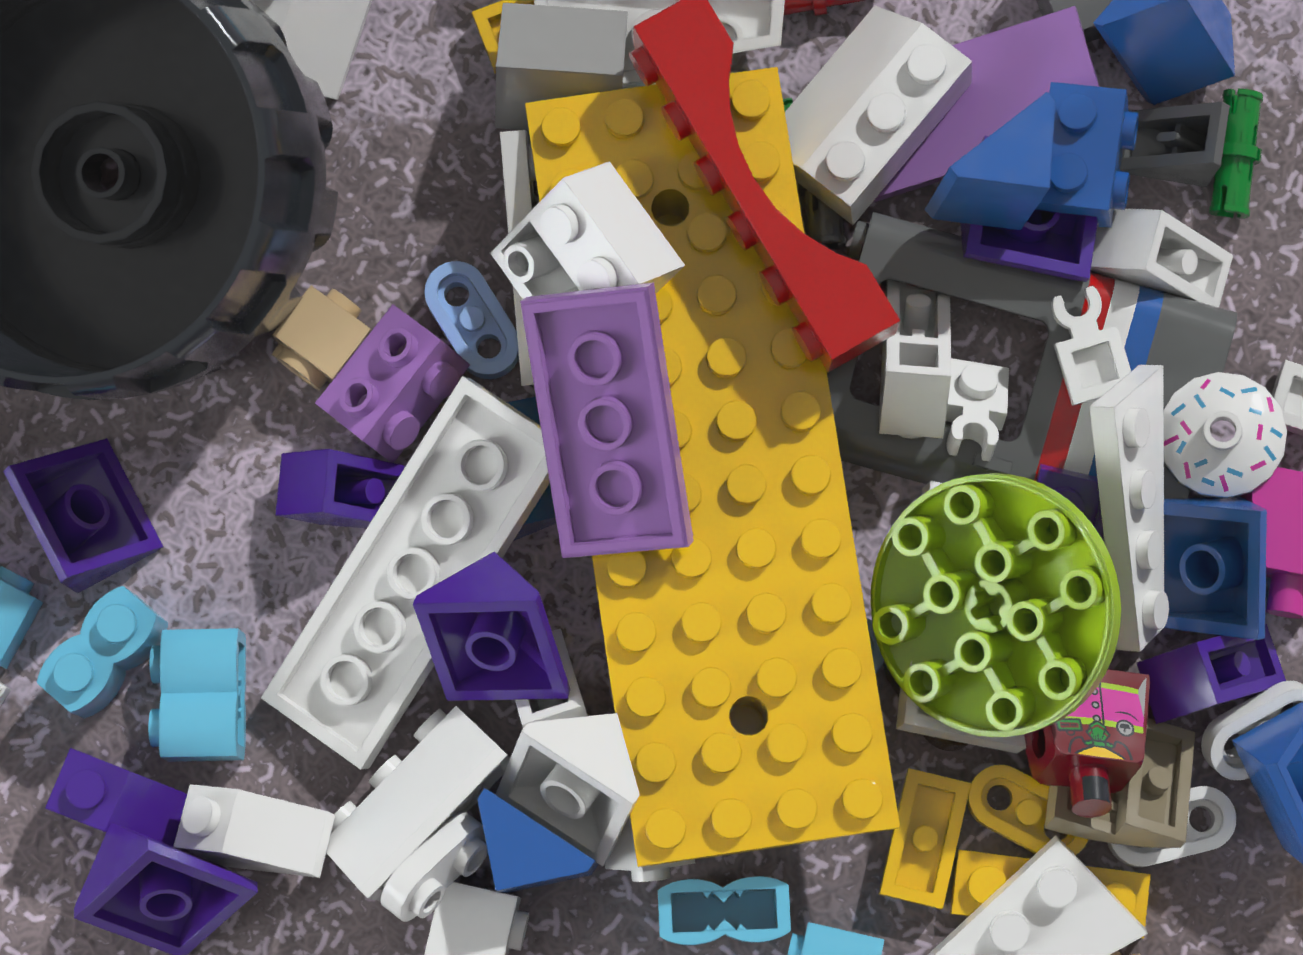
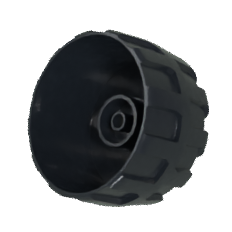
M0 0V386L85 400L130 398L165 391L220 370L223 363L241 351L257 335L277 330L302 299L295 285L300 279L312 252L321 248L329 240L336 216L338 192L326 187L325 149L329 146L332 138L333 124L318 82L302 73L287 49L286 40L280 26L250 0ZM111 157L118 165L119 175L114 187L107 191L100 184L102 178L100 166L104 160Z

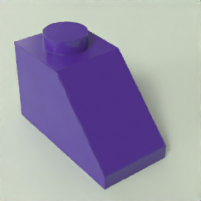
M332 449L282 453L275 516L319 525L367 528L406 466Z
M1265 624V638L1260 640L1221 635L1136 663L1139 673L1147 674L1150 678L1148 704L1151 706L1156 724L1268 690V688L1277 683L1286 681L1267 624Z
M70 748L45 809L103 832H107L110 823L113 822L174 846L187 793Z

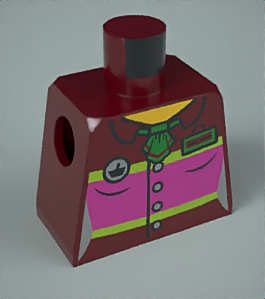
M1107 669L1106 674L1094 692L1074 712L1048 727L1024 734L1025 750L1032 777L1040 784L1070 787L1072 811L1074 814L1080 817L1093 818L1110 812L1112 809L1110 793L1122 791L1141 768L1145 754L1150 690L1149 675Z

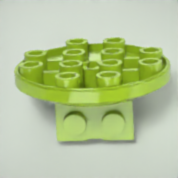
M989 473L956 478L932 488L913 501L894 522L882 543L873 570L870 598L872 625L880 653L887 668L897 684L919 708L941 723L956 730L977 736L1011 737L1048 727L1074 712L1089 698L1103 679L1112 661L1120 631L1121 599L1117 574L1104 541L1087 517L1071 501L1042 483L1012 474Z

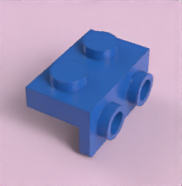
M1051 82L1049 94L1056 103L1050 189L1035 210L1097 217L1098 227L1111 228L1114 209H1126L1130 172H1122L1120 167L1123 149H1135L1139 113L1129 112L1127 89Z

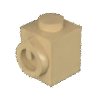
M311 285L295 309L273 333L279 345L271 355L304 382L320 390L326 381L329 383L333 381L372 330L357 319L362 310L346 296L333 288L325 296Z

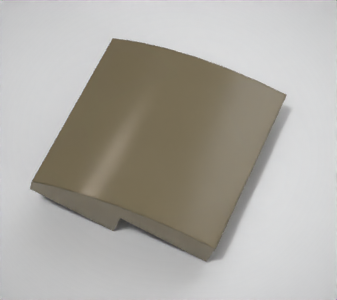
M1147 717L1145 754L1142 766L1122 791L1110 793L1111 811L1099 817H1080L1072 811L1070 787L1049 785L1045 828L1067 835L1113 844L1181 848L1186 843L1195 732L1164 722L1156 724L1154 719Z

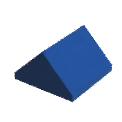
M1112 0L1093 22L1142 97L1150 104L1156 105L1235 76L1231 14L1222 0Z
M1048 92L1040 96L949 167L924 209L932 219L1021 230L1050 189L1056 101Z
M1242 497L1227 499H1164V592L1168 597L1169 603L1168 619L1164 628L1254 640L1265 638L1266 509Z
M1303 702L1233 739L1232 742L1282 847L1303 864Z
M486 788L477 800L495 890L497 892L506 894L590 876L599 865L594 859Z

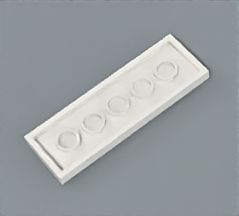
M462 376L261 699L360 770L369 769L434 667L413 607L416 595L494 551L503 558L550 483L541 426L471 378Z

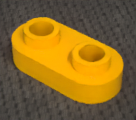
M1008 765L987 767L972 779L967 805L971 815L979 824L1034 854L1051 840L1044 832L1049 794L1048 785L1040 784L1033 777ZM993 786H1002L1009 792L1010 804L1006 809L995 810L988 804L987 794ZM1066 834L1061 841L1077 855L1085 847L1088 839Z

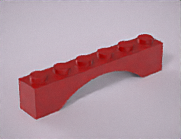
M680 0L633 26L635 49L629 52V57L637 74L647 87L656 83L667 101V104L662 106L661 110L669 128L679 141L687 137L689 138L700 157L693 162L699 178L712 196L719 192L723 195L733 212L726 219L734 237L744 251L754 247L766 267L759 272L761 281L777 306L785 302L788 304L799 323L792 328L793 334L809 361L812 362L820 358L827 372H830L894 336L900 324V319L869 267L864 263L835 253L804 234L776 209L754 179L739 147L730 111L729 79L734 43L709 1Z

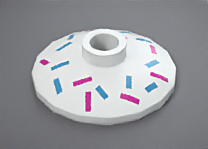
M1216 372L1194 378L1172 395L1164 409V464L1179 483L1200 495L1227 499L1250 493L1272 477L1284 456L1287 428L1281 407L1264 386L1244 375ZM1217 421H1228L1234 426L1235 435L1231 440L1220 442L1212 437L1210 428Z

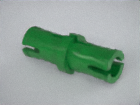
M1238 88L1237 95H1235L1234 89H1226L1223 91L1222 98L1223 102L1230 105L1221 166L1214 176L1209 214L1233 218L1234 213H1237V218L1245 219L1250 216L1249 203L1254 165L1261 162L1262 149L1258 148L1256 143L1263 94L1250 89Z

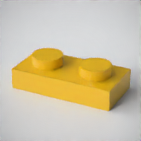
M911 768L907 769L897 810L900 828L893 829L878 895L940 910L943 909L971 783Z

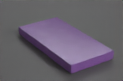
M1072 6L952 45L972 60L971 85L873 202L941 182L949 167L980 144L984 136H990L1044 93H1049L1051 82L1100 87L1076 7Z
M654 282L530 296L521 300L522 316L562 558L689 547L694 539Z

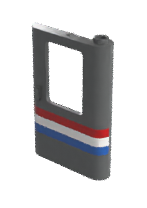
M873 212L870 224L862 221L857 222L848 257L858 259L859 262L866 264L879 285L883 281L894 280L1035 319L1045 324L1048 336L1021 432L1014 441L998 439L990 461L982 460L981 445L971 439L962 440L957 456L949 455L946 442L951 426L946 424L943 439L929 437L909 439L899 435L879 434L880 406L860 401L854 398L850 391L858 356L828 372L827 377L841 461L927 484L930 481L945 483L956 478L989 473L1012 474L1036 481L1040 464L1097 477L1090 406L1099 398L1074 406L1071 404L1054 348L1056 343L1069 340L1071 336L1069 330L1060 326L1054 319L1051 310L1052 299L1061 295L1066 311L1072 316H1082L1088 309L1084 289L1094 286L1099 292L1102 301L1101 313L1096 320L1098 328L1103 330L1118 326L1131 371L1138 365H1163L1164 409L1172 395L1192 379L1216 372L1223 373L1236 327L1237 312L1090 272L1087 282L966 258L963 257L962 237L959 235ZM1164 464V499L1188 498L1190 489L1179 483Z

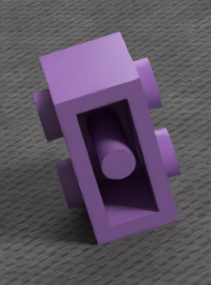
M392 304L315 404L388 461L394 463L402 451L414 442L420 428L442 400L453 392L460 377L470 364L441 339Z

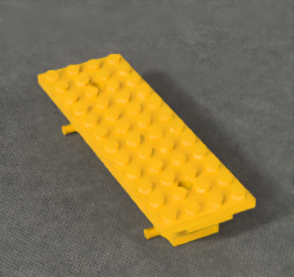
M778 67L730 73V111L738 144L754 179L776 209L804 233ZM656 84L648 87L639 86L525 103L539 202L562 178L610 161L685 264L656 293L694 541L689 547L592 556L614 711L618 714L640 794L630 814L638 868L900 828L827 371L820 358L811 362L800 348L792 331V328L799 323L788 304L785 302L777 306L769 296L759 275V272L766 267L754 247L744 251L737 242L726 219L727 216L733 213L721 192L712 196L703 185L693 163L700 157L688 137L679 141L669 128L661 110V107L666 105L667 101Z

